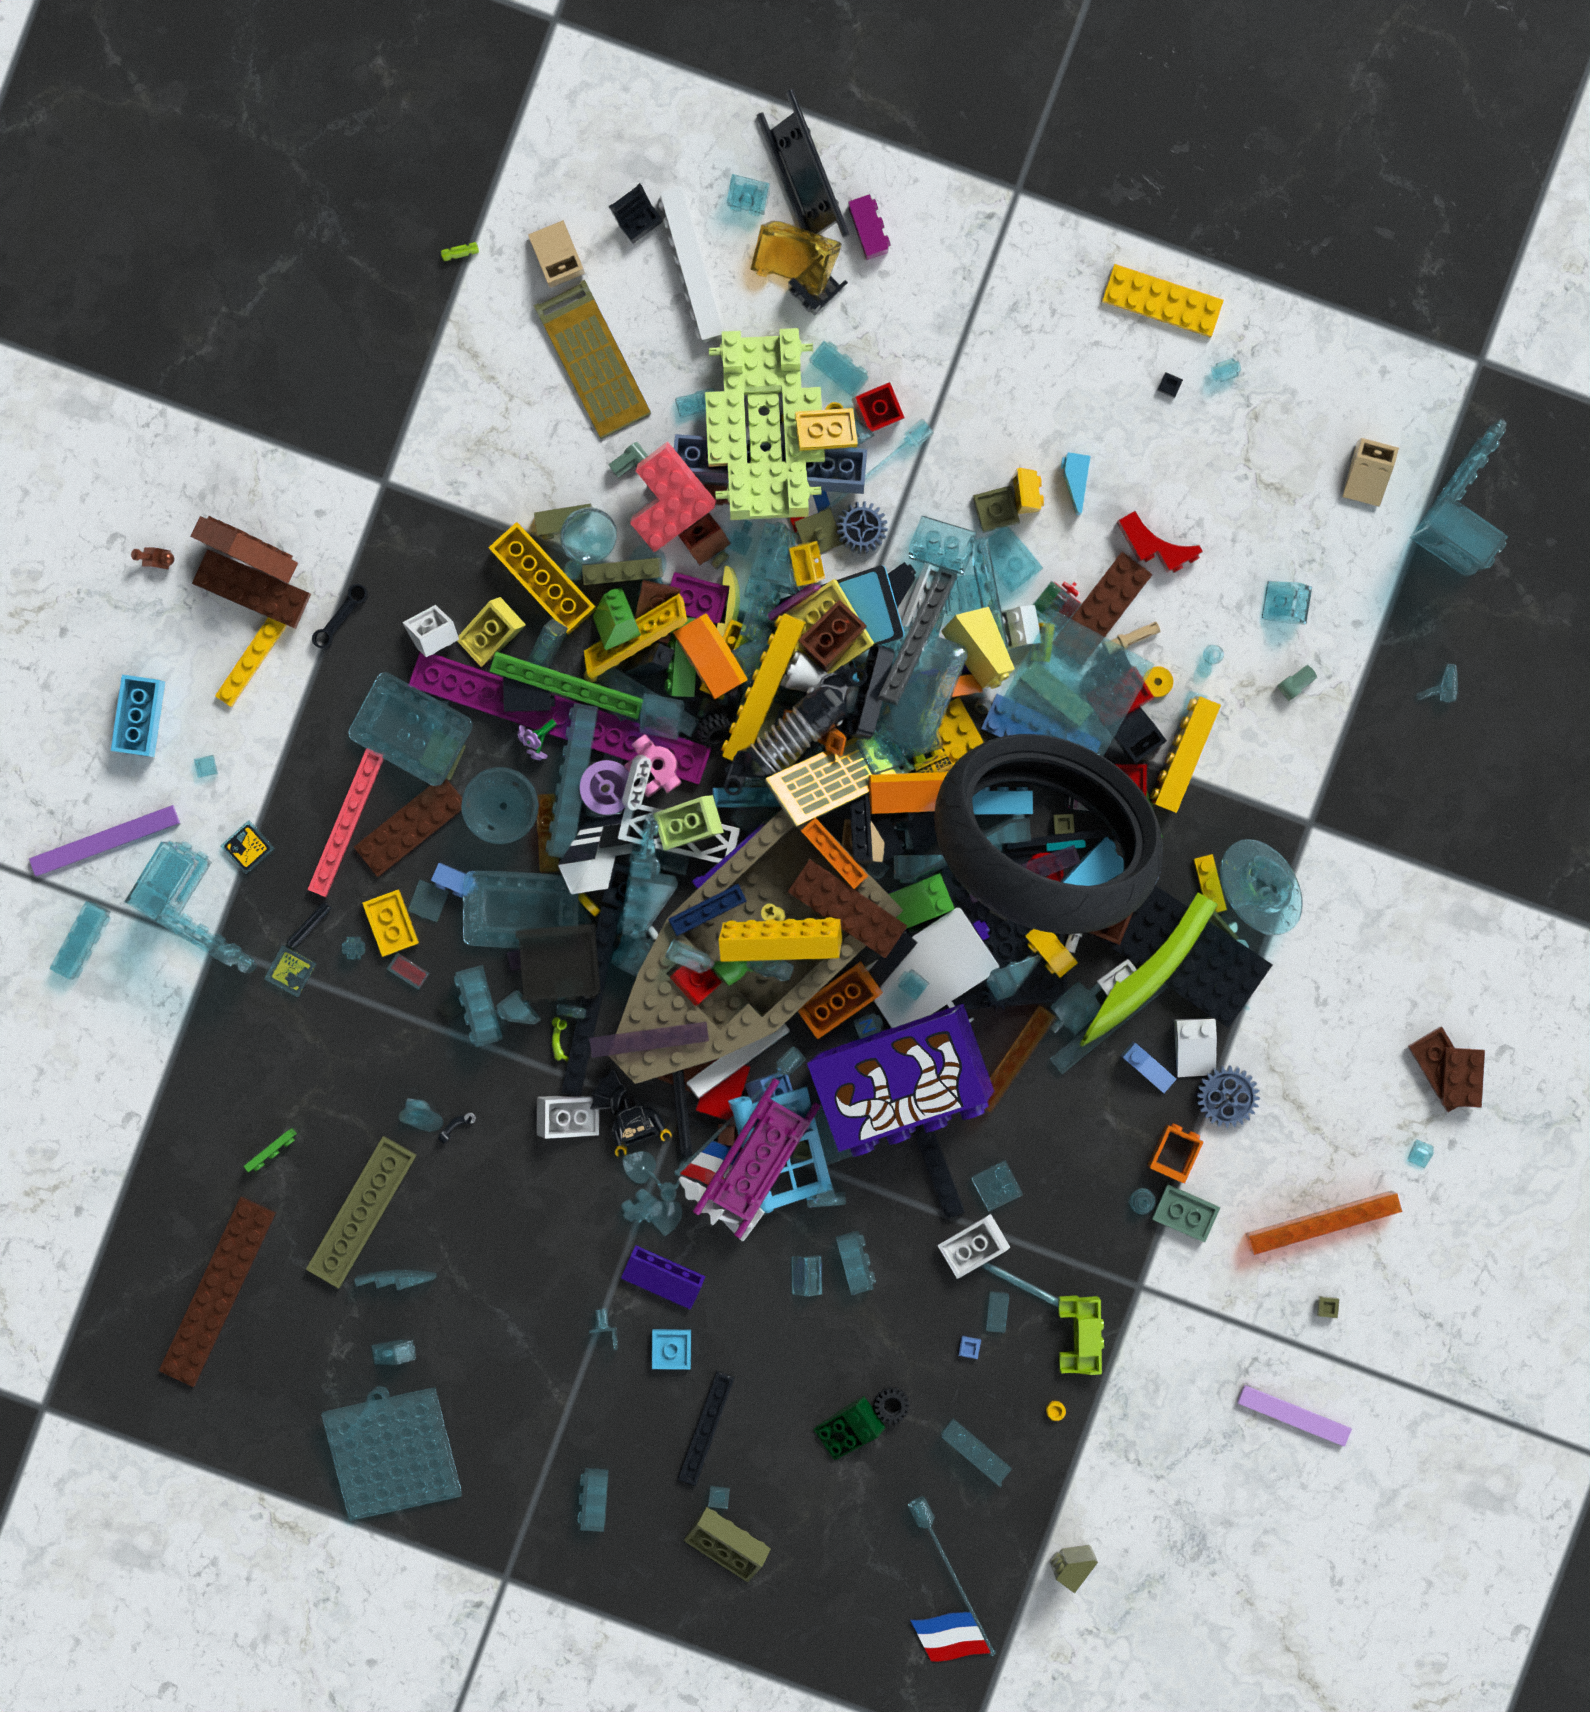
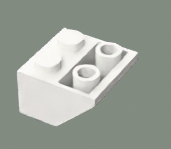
M1035 605L1019 606L992 614L1007 650L1042 643Z

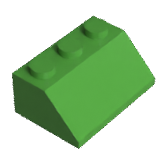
M622 587L604 594L593 618L605 650H608L641 636V633Z

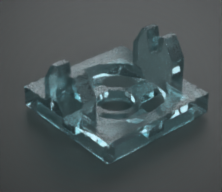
M832 1183L831 1185L828 1184L827 1191H824L823 1186L820 1185L816 1195L807 1197L808 1208L846 1204L845 1192L834 1193Z

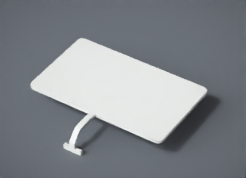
M955 908L912 937L918 943L880 987L883 993L874 1002L893 1028L931 1015L946 1004L949 1008L954 1007L952 1003L954 999L997 972L999 965L962 909ZM877 961L866 967L867 971H869Z

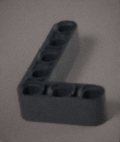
M877 643L870 647L864 667L868 679L864 685L859 686L852 717H845L839 726L836 725L834 727L843 733L845 737L870 740L872 738L882 705V700H879L878 696L890 673L894 659V650L892 648Z

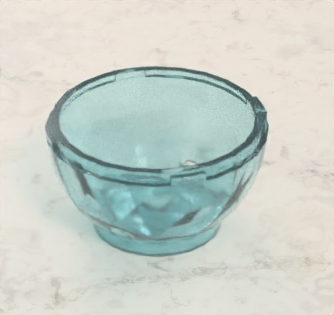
M494 767L480 772L470 781L463 794L461 807L464 821L473 834L489 843L507 844L521 839L533 827L538 815L539 802L534 786L523 774L511 768ZM513 782L518 783L519 787L512 785ZM501 803L507 804L505 810L500 808ZM491 825V826L494 827L495 829H494V830H490V829L488 828V826Z

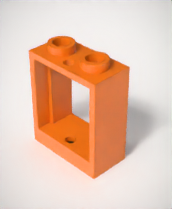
M1172 1123L1170 1126L1166 1124L1147 1166L1185 1184L1204 1141L1199 1139L1200 1135L1192 1131L1189 1134L1183 1132V1127ZM1170 1132L1194 1142L1181 1172L1157 1162Z

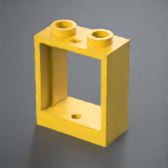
M818 541L799 544L789 548L797 586L812 584L825 579Z

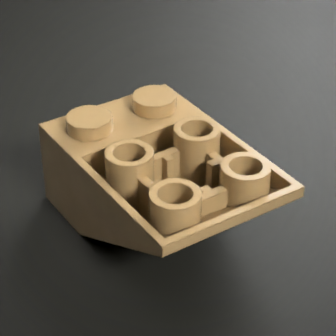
M564 220L528 234L550 288L585 274Z
M1365 438L1358 440L1342 497L1380 507L1399 448Z

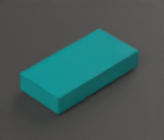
M1084 839L1045 844L1046 851L1086 847Z

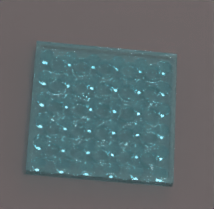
M1051 609L996 711L1040 735L1071 741L1104 756L1152 670L1154 663Z
M435 1387L322 1412L321 1415L349 1521L462 1497Z

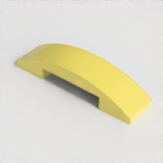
M729 566L724 567L722 585L729 587L725 624L717 623V630L722 637L730 619L737 621L740 608L738 579L734 569Z

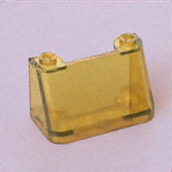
M770 221L762 224L760 227L750 270L755 271L757 275L767 277V275L773 273L788 279L794 277L799 283L806 285L805 288L810 294L819 295L826 288L842 244L836 240L781 221Z

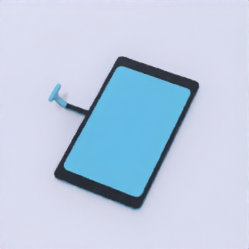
M879 565L837 580L859 619L867 625L866 630L874 643L883 645L904 637L905 633L885 566ZM793 595L776 600L774 603L775 608ZM854 660L849 663L850 669L856 668ZM857 672L853 675V680L855 682H859V679H857Z

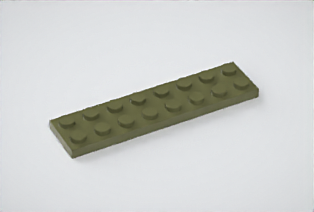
M385 1136L382 1137L306 1270L337 1288L341 1287L417 1155Z

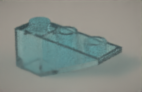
M1041 954L1035 957L1028 956L1021 962H1012L1005 968H996L990 972L986 982L997 1001L1016 993L1038 965L1042 957Z

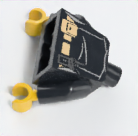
M633 1097L623 1100L625 1109L617 1112V1118L614 1120L611 1130L614 1145L617 1146L615 1150L617 1157H619V1149L624 1150L626 1155V1146L659 1135L658 1131H660L662 1141H665L662 1137L664 1133H669L670 1137H672L671 1131L665 1129L666 1125L656 1111L650 1107H645L643 1104L635 1105Z

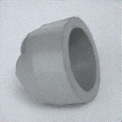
M985 697L977 700L974 708L981 714H987L991 708V702L989 699L986 700Z

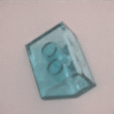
M921 516L909 545V559L964 575L971 557L976 532Z

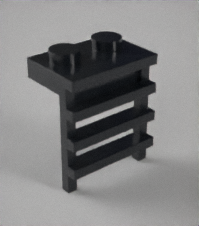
M640 183L615 203L609 205V209L615 217L618 226L632 244L664 222L651 205Z
M822 255L798 278L795 279L793 277L788 282V291L791 295L798 298L802 302V306L808 312L811 311L814 316L848 284L844 280L839 285L819 264L824 259ZM814 267L836 288L832 293L811 272ZM808 275L828 297L822 300L803 278Z

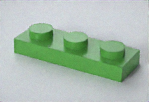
M293 1128L289 1129L244 1166L248 1172L253 1169L258 1171L265 1165L263 1163L265 1159L269 1157L271 1160L280 1153L278 1151L280 1147L284 1145L286 1148L295 1141L293 1137L297 1133Z

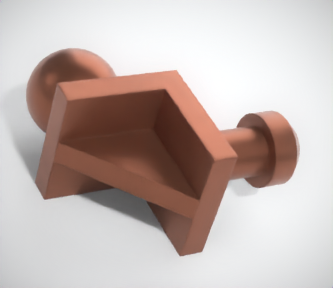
M144 547V552H141L139 549H133L131 552L133 560H143V567L169 569V566L175 560L171 550Z

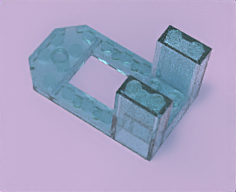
M1502 418L1487 428L1485 431L1487 434L1483 439L1479 438L1409 537L1465 577L1471 574L1474 575L1478 569L1480 571L1486 568L1489 569L1496 560L1494 558L1496 553L1501 552L1507 544L1505 542L1508 537L1506 534L1457 501V499L1460 501L1465 495L1467 484L1471 485L1478 476L1476 471L1479 467L1483 468L1488 462L1489 458L1487 456L1499 446L1500 442L1498 440L1505 433L1507 422Z
M170 840L168 842L161 841L124 902L228 966L235 964L239 966L237 969L244 973L253 972L257 964L252 957L241 952V947L234 943L231 945L226 943V938L216 933L213 935L209 932L207 926L201 923L197 925L192 922L193 918L185 913L181 915L182 910L212 861L208 860L209 856L201 851L195 852L192 850L193 846L185 841H182V843H174Z

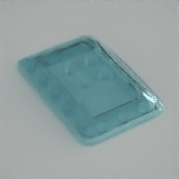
M903 626L905 633L903 638L892 641L889 648L894 650L891 669L911 629L909 626ZM930 634L897 706L882 701L873 736L918 753H927L932 748L968 656L965 646Z
M384 672L378 675L349 729V737L359 745L428 784L439 786L445 781L472 730L473 723L466 715L392 674Z
M469 871L464 876V941L472 946L572 951L578 942L579 893H570L562 875L506 871Z

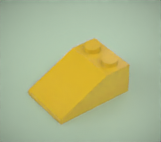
M1017 468L1012 478L1018 514L1040 512L1041 506H1044L1043 495L1039 493V487H1042L1041 476H1037V471Z

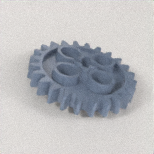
M1231 1065L1228 1066L1227 1070L1221 1066L1219 1072L1213 1068L1214 1074L1211 1075L1207 1072L1206 1074L1209 1079L1202 1078L1204 1086H1198L1202 1090V1092L1197 1093V1096L1202 1098L1197 1101L1199 1105H1203L1200 1111H1207L1204 1117L1209 1118L1211 1116L1210 1122L1214 1123L1217 1120L1219 1127L1223 1122L1226 1128L1229 1127V1123L1236 1127L1237 1121L1243 1125V1118L1250 1120L1248 1114L1255 1115L1252 1108L1259 1107L1255 1101L1260 1100V1097L1255 1094L1260 1092V1090L1253 1088L1257 1085V1082H1250L1253 1077L1251 1075L1246 1076V1070L1239 1073L1240 1068L1238 1066L1234 1071ZM1227 1079L1234 1080L1231 1087H1225ZM1219 1092L1218 1099L1211 1100V1093ZM1226 1093L1231 1094L1232 1098L1230 1100L1226 1098ZM1240 1093H1246L1244 1101L1237 1100ZM1232 1106V1111L1229 1114H1224V1107Z

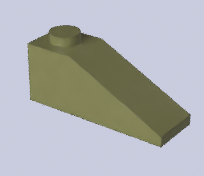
M591 503L534 512L538 537H542L543 540L553 539L554 535L560 534L592 511Z

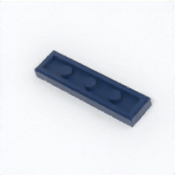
M739 884L668 920L676 936H679L747 902Z

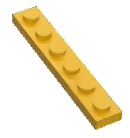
M268 617L215 697L233 707L287 625Z

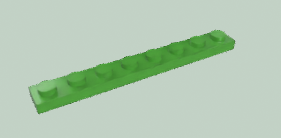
M499 652L495 653L490 672L638 719L644 699Z

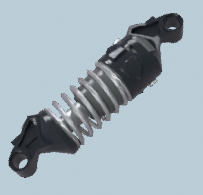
M842 665L834 673L821 677L819 684L814 688H809L807 694L793 706V712H786V718L778 720L779 727L771 725L774 736L770 732L764 731V736L768 743L764 739L757 737V742L761 749L755 744H750L746 748L737 751L733 761L724 769L728 774L724 784L726 793L733 796L739 795L743 791L745 779L748 777L766 779L782 771L776 763V759H779L785 766L789 767L788 761L782 755L784 752L790 758L796 760V756L793 753L798 751L800 754H803L801 748H810L812 741L817 742V738L826 735L836 725L839 726L847 716L848 688L864 685L868 679L867 673L861 668L847 670ZM856 672L863 673L864 678L861 682L857 683L853 680V675ZM732 781H736L739 785L736 792L729 790V784Z

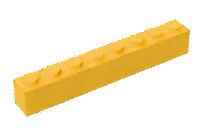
M786 613L783 616L779 615L775 624L778 627L776 633H771L767 642L770 645L767 652L764 651L759 662L762 663L760 670L756 669L752 677L754 684L752 688L748 687L744 697L747 698L745 705H740L737 715L739 719L737 723L733 722L729 733L732 735L729 741L725 740L721 751H724L723 757L733 761L737 751L755 743L807 622Z

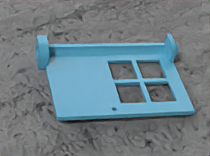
M807 1087L770 1098L805 1118L812 1107ZM746 1096L728 1101L729 1107L733 1111L738 1134H740L758 1102L752 1104L751 1099ZM813 1118L800 1140L808 1139L812 1158L792 1165L789 1158L786 1163L787 1166L783 1168L781 1173L789 1172L793 1189L774 1196L769 1191L760 1206L765 1213H770L774 1208L832 1189L815 1118ZM757 1119L748 1136L746 1137L745 1141L743 1142L742 1148L744 1147L754 1128L758 1124L759 1119ZM814 1163L818 1181L797 1188L792 1169Z

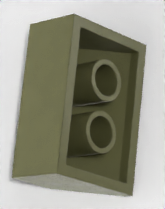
M1090 1545L1062 1548L1059 1553L1056 1552L1051 1558V1567L1056 1580L1073 1593H1076L1098 1563Z

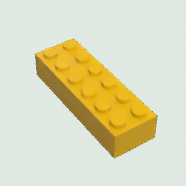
M518 522L511 526L489 547L567 634L573 632L597 609Z
M1195 696L1189 700L1186 708L1189 710L1186 717L1183 716L1179 725L1181 731L1178 735H1175L1172 741L1174 748L1171 753L1168 752L1164 763L1167 764L1165 770H1161L1158 775L1157 781H1160L1158 787L1153 788L1150 799H1152V804L1177 813L1221 704L1201 696Z
M829 917L820 920L807 918L805 920L786 919L785 921L769 919L766 921L748 920L746 922H737L731 920L723 922L719 937L720 960L725 962L839 958L842 943L840 919Z

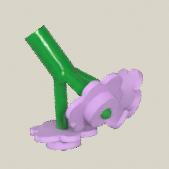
M553 719L547 722L541 729L535 731L526 730L525 725H519V741L524 746L527 745L535 749L526 751L528 754H531L530 757L534 760H542V758L546 759L548 755L540 750L545 735L557 725Z

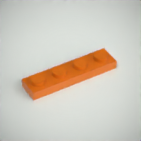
M816 818L801 830L853 889L868 877L865 871Z

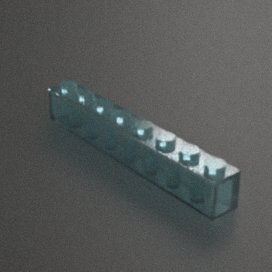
M575 703L574 708H570L569 719H572L571 727L567 726L566 730L568 744L567 746L564 745L562 757H565L564 765H560L559 776H562L561 784L557 783L556 795H559L558 802H554L552 814H555L554 822L551 821L549 833H552L551 841L548 840L546 845V852H549V857L562 859L577 836L583 803L580 794V781L590 763L599 711L598 707Z

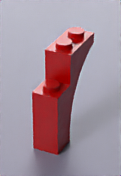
M1136 511L1116 522L1139 562L1144 560L1146 563L1155 558L1154 553H1156L1166 572L1172 570L1175 573L1184 568L1183 563L1187 561L1190 564L1200 558L1199 554L1203 552L1200 545L1178 546L1158 538L1143 524Z

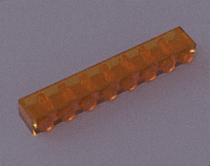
M1391 1190L1247 1232L1245 1235L1250 1252L1256 1255L1403 1211L1398 1194Z

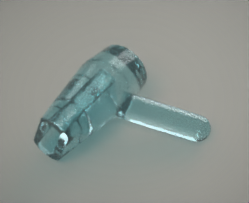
M1447 664L1441 685L1417 693V699L1422 700L1440 693L1442 701H1456L1458 694L1456 665Z

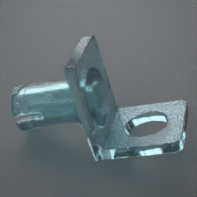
M602 1309V1316L601 1310H595L597 1328L589 1330V1333L612 1331L613 1348L618 1350L617 1329L611 1328L608 1325V1309Z

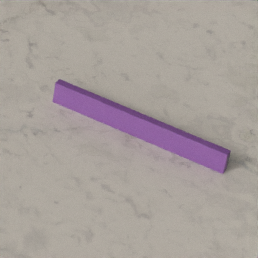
M174 805L31 857L29 861L35 876H40L180 824Z

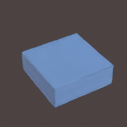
M962 1336L958 1355L978 1359L981 1339Z

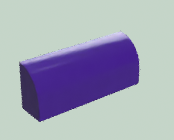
M635 1245L621 1279L691 1310L705 1276Z

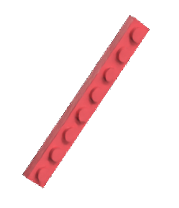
M366 748L308 890L327 897L385 755Z

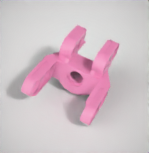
M646 734L632 744V747L635 748L638 754L646 756L652 762L650 771L655 779L646 785L644 793L646 797L652 796L662 787L666 793H669L682 783L676 775L678 764L672 752L661 746L656 747ZM633 759L624 765L629 772ZM657 759L663 761V768L661 770L653 768V762Z

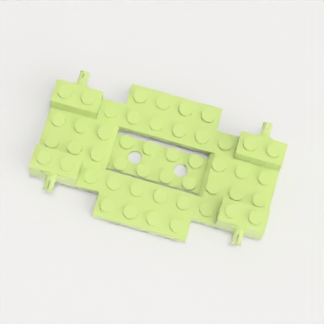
M799 328L779 329V336L741 338V331H722L720 348H709V356L721 355L724 391L705 392L708 466H728L729 485L727 491H715L716 500L728 499L730 504V520L808 517V500L810 495H821V486L809 487L806 462H825L824 449L799 451L795 412L822 410L821 387L801 388L800 357L802 352H813V343L801 344ZM778 394H782L786 462H782ZM744 395H748L751 463H747ZM761 407H766L769 409V414L762 416L758 410ZM765 442L771 445V449L767 452L760 449L761 444Z

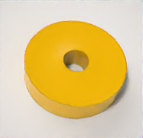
M1152 667L1143 675V680L1154 697L1165 696L1173 687V676L1164 667ZM1156 678L1161 680L1160 685L1154 683Z
M584 892L575 894L576 898L595 917L601 912L600 908Z

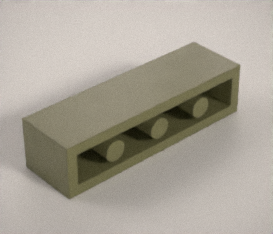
M661 557L582 566L584 585L663 577Z

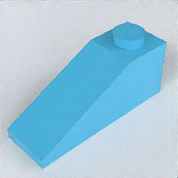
M1068 452L1066 457H1062L1061 469H1064L1063 476L1076 515H1081L1091 456Z

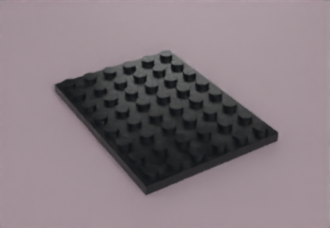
M1046 849L1003 852V854L1024 868L1027 862L1036 854L1050 853L1057 857L1056 850L1046 851ZM944 857L941 858L942 878L954 908L962 909L971 924L977 920H980L981 923H986L990 929L988 932L990 937L982 941L999 965L997 972L954 999V1006L963 1004L965 1010L987 1008L990 1000L983 1003L982 999L988 996L982 995L981 991L988 992L984 984L991 987L990 980L993 979L995 985H997L998 978L1001 979V986L1005 981L1008 982L1005 989L1013 988L1011 992H1008V994L1014 995L1012 999L1007 998L1011 1002L1010 1006L1069 1001L1067 972L1061 978L1055 972L1051 974L1045 967L1047 962L1038 952L1034 953L1027 945L1029 941L1025 936L1033 929L1008 920L979 902L957 880ZM1042 866L1039 869L1041 876L1047 877L1050 873L1049 868L1046 866ZM1054 933L1064 946L1063 934ZM996 990V993L993 992L996 1000H999V997L1001 998L1003 995L999 990Z

